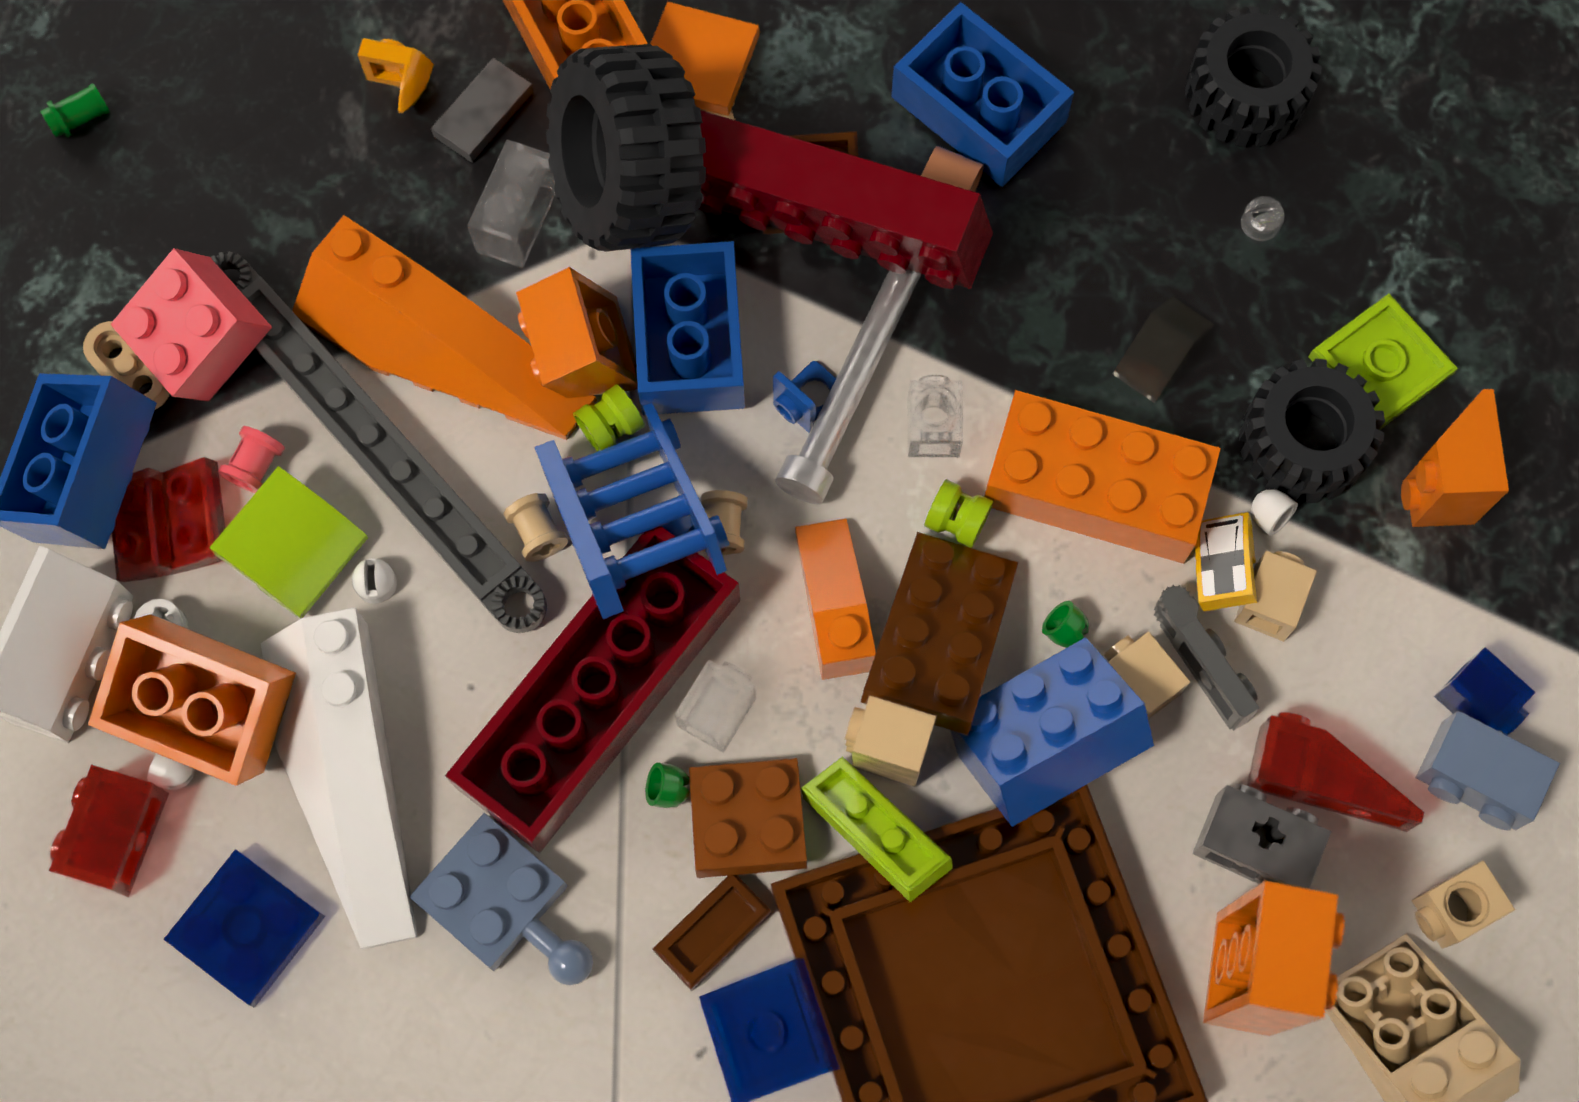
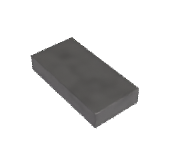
M493 58L432 126L431 130L434 137L472 163L532 95V84Z

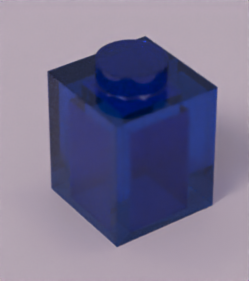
M1484 647L1471 657L1434 697L1452 714L1460 711L1508 736L1529 715V712L1523 706L1536 692Z

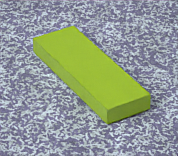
M843 756L801 787L803 799L909 902H912L953 869L951 857Z

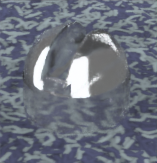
M1260 196L1246 206L1241 217L1242 229L1252 239L1258 241L1272 239L1278 234L1284 222V210L1276 199L1270 196ZM1268 211L1253 218V213Z

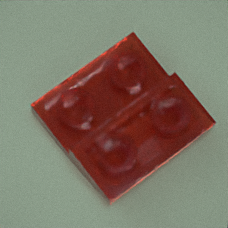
M202 457L164 472L148 467L133 473L112 532L116 581L131 582L163 577L223 561L209 548L225 530L217 461Z

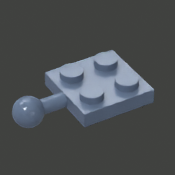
M485 813L479 817L409 896L492 971H495L523 938H526L548 958L549 971L552 977L559 983L576 985L583 982L591 973L593 957L589 948L577 940L563 941L539 920L568 885Z

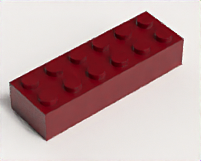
M700 110L703 121L700 124L702 138H705L706 153H703L706 179L705 183L701 185L700 192L703 194L699 210L714 216H721L722 211L736 215L742 223L758 230H766L767 226L770 225L784 230L786 236L802 244L811 245L813 240L831 245L830 248L834 252L850 259H858L860 255L876 259L880 266L894 273L905 274L907 269L924 274L929 282L942 288L953 289L956 284L971 289L993 234L980 193Z
M662 526L644 532L624 557L672 539L675 536ZM694 553L625 580L626 586L616 590L624 611L605 619L602 618L592 594L445 774V777L458 791L539 854L740 602L739 583L725 572L717 575L712 563L699 553Z

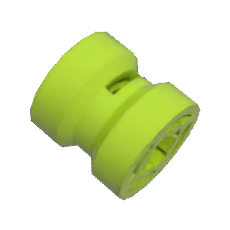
M617 384L603 392L602 399L597 404H586L573 413L579 428L596 451L616 445V440L624 434L633 435L645 427V423L636 406Z
M945 479L931 505L924 527L937 533L948 531L956 536L957 542L973 548L986 523L994 501L980 494L973 497L965 494L960 485ZM958 505H961L955 520H952Z

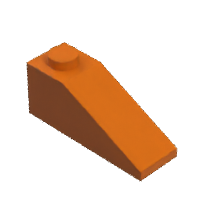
M847 518L795 527L821 679L825 680L870 672L876 651Z

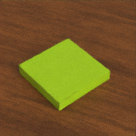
M1390 294L1384 296L1314 348L1308 356L1312 362L1315 359L1327 360V367L1334 369L1340 363L1349 367L1346 375L1354 379L1359 374L1367 381L1363 387L1365 392L1375 391L1380 400L1374 410L1384 411L1385 423L1379 430L1450 378L1458 369Z

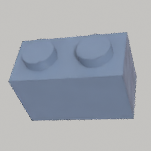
M1456 711L1441 722L1415 778L1428 784L1429 792L1437 798L1453 804L1462 802L1479 811V818L1485 823L1501 830H1511V828L1517 830L1535 820L1560 763L1476 719Z

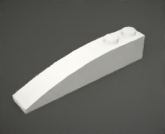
M356 608L301 618L261 643L263 660L296 672L274 740L276 749L360 948L367 949L418 938L412 899L409 897L411 892L368 624Z

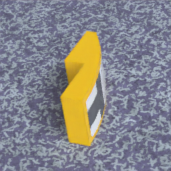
M1249 512L1202 520L1195 545L1198 602L1203 612L1257 603L1253 569L1256 558Z

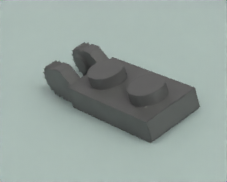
M1173 584L1172 587L1167 586L1166 590H1163L1161 593L1162 596H1160L1154 608V616L1157 617L1156 621L1161 623V629L1227 727L1234 731L1249 722L1260 709L1255 702L1258 699L1257 693L1249 679L1242 673L1236 674L1225 659L1226 649L1219 636L1210 628L1205 630L1198 620L1199 604L1194 597L1189 595L1190 591L1188 592L1186 587L1182 588L1180 585L1174 586Z

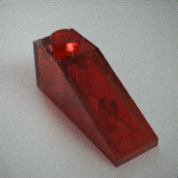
M1281 712L1278 713V716L1271 715L1259 727L1247 786L1255 788L1262 793L1408 832L1423 822L1424 811L1327 730L1310 726L1311 720L1295 713Z

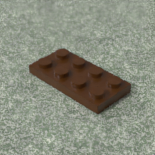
M917 532L863 690L861 703L867 704L869 696L902 705L936 716L935 726L968 736L1019 562Z

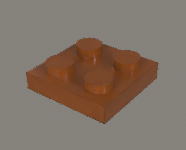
M798 758L689 767L697 878L807 869Z

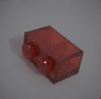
M91 765L87 777L81 778L74 789L71 805L74 809L66 829H62L52 843L50 850L52 863L49 871L64 878L129 898L169 793L154 783Z

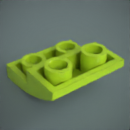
M278 466L209 548L216 556L254 582L262 592L301 619L366 542L368 536L324 499Z

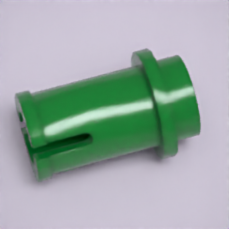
M93 83L89 87L55 104L51 100L46 102L48 107L40 111L55 138L63 134L68 138L71 136L70 130L103 113L110 112Z

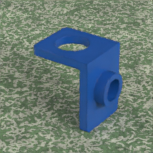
M817 361L810 362L792 381L778 371L773 376V404L787 421L792 424L797 422L810 433L823 405L816 407V404L801 391V388L808 382L819 381L825 384L830 391L836 378Z

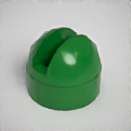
M1064 601L1057 605L1048 614L1042 625V633L1053 643L1064 648L1084 638L1083 635L1089 632L1088 618L1071 601Z
M655 763L651 767L646 781L645 795L647 803L650 806L661 808L680 806L690 794V790L683 787L689 784V776L682 768L675 765Z

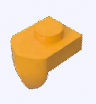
M363 38L357 54L368 81L400 87L399 113L407 111L420 98L427 87L434 65L422 52L406 47L392 39L376 41Z

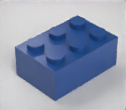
M960 2L894 66L891 97L964 157L984 164L983 172L1003 187L1067 122L1074 91Z
M734 241L630 249L637 383L642 415H645L643 406L649 403H653L658 414L745 409Z
M39 373L0 477V527L33 543L105 549L109 537L114 530L116 517L127 486L131 482L133 469L144 438L149 431L150 422L157 403L113 376Z
M1086 637L980 696L968 736L950 730L959 758L1012 827L1154 746L1145 703Z

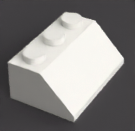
M39 546L0 630V717L11 724L69 743L73 732L79 730L87 718L89 712L88 698L96 680L99 681L103 677L119 623L131 618L133 611L131 601L134 595L118 581L49 548Z

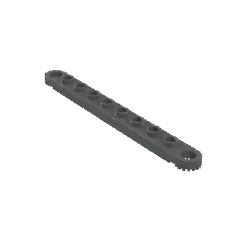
M229 251L228 254L219 252L218 256H211V259L222 271L228 269L240 271V281L236 282V287L272 326L271 330L255 347V350L503 628L514 633H525L538 627L547 612L546 598L539 585L529 576L518 561L242 256ZM524 592L533 597V609L524 618L523 616L518 619L516 617L512 618L505 612V603L511 595Z

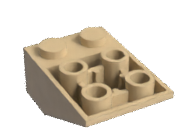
M1407 934L1337 977L1338 988L1334 1007L1331 1011H1325L1385 1102H1504L1519 1092V1057Z

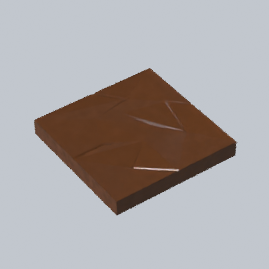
M1087 784L1013 827L999 809L995 808L924 832L951 857L953 869L912 902H909L861 854L771 883V891L841 1102H1208Z

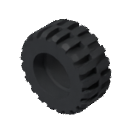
M651 44L582 48L575 51L558 68V77L553 80L550 89L552 100L548 102L547 106L549 129L546 130V140L550 148L548 162L550 173H553L555 185L553 188L555 195L561 201V212L565 221L572 224L571 231L577 238L597 251L609 252L674 243L694 223L696 219L694 212L700 208L703 194L700 192L701 185L705 183L706 167L703 166V153H706L705 138H702L700 127L703 121L700 108L696 107L693 99L695 92L692 84L684 78L685 70L679 62L673 59L672 55Z

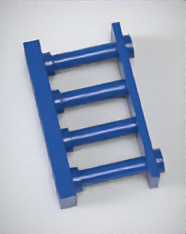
M653 403L643 406L650 432L582 458L573 460V457L569 456L562 459L554 440L534 447L603 619L624 611L616 590L626 586L625 580L704 549L717 575L727 571L721 549L729 546V541L718 515L708 518L676 452V449L681 448V444L670 418L661 421ZM656 451L659 452L663 464L587 492L586 488L575 491V488L583 485V479ZM670 483L674 484L679 494L677 497L601 525L600 521L592 524L588 522L597 518L595 513L597 511ZM688 515L695 530L617 560L614 555L605 559L602 555L611 551L610 545Z

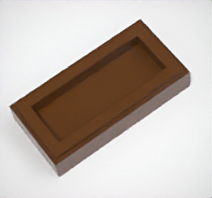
M730 875L710 892L652 950L692 992L772 912L737 875Z

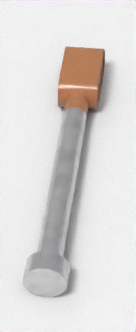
M936 146L921 176L975 192L982 176L984 164ZM908 269L905 274L888 272L799 456L788 455L775 479L777 486L790 496L810 504H821L833 482V476L827 468L921 273Z

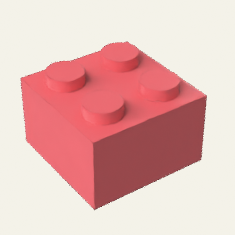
M173 248L110 324L172 397L202 401L211 400L272 328L211 257Z

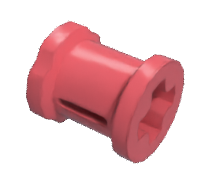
M242 426L239 431V435L242 438L228 465L222 464L218 473L234 485L256 493L263 485L261 481L274 457L281 456L285 447L266 433L249 426Z

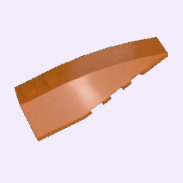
M345 215L342 216L312 252L292 312L304 325L371 370L387 376L393 374L412 381L414 386L431 392L437 390L457 397L460 402L478 409L481 406L504 414L506 419L565 440L569 438L578 426L573 413L586 404L594 405L597 398L594 395L566 398L543 387L537 381L532 371L531 360L534 358V354L529 343L456 289Z

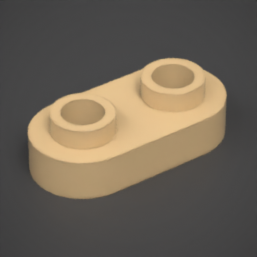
M113 321L103 322L92 328L85 337L83 351L86 359L99 375L113 376L138 392L142 385L153 383L151 390L143 395L157 403L155 410L161 407L168 399L170 393L110 325ZM122 348L120 355L116 358H109V354L113 349Z

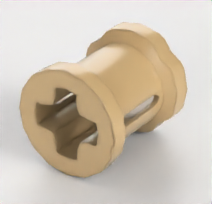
M713 490L701 495V504L705 508L708 518L718 515L724 527L729 546L721 549L722 555L741 553L744 551L745 540L740 538L741 511L747 509L748 498L738 492Z
M545 493L526 495L508 506L503 513L507 522L515 525L525 546L522 554L528 562L546 559L562 550L568 543L565 532L557 530L547 509L550 502Z

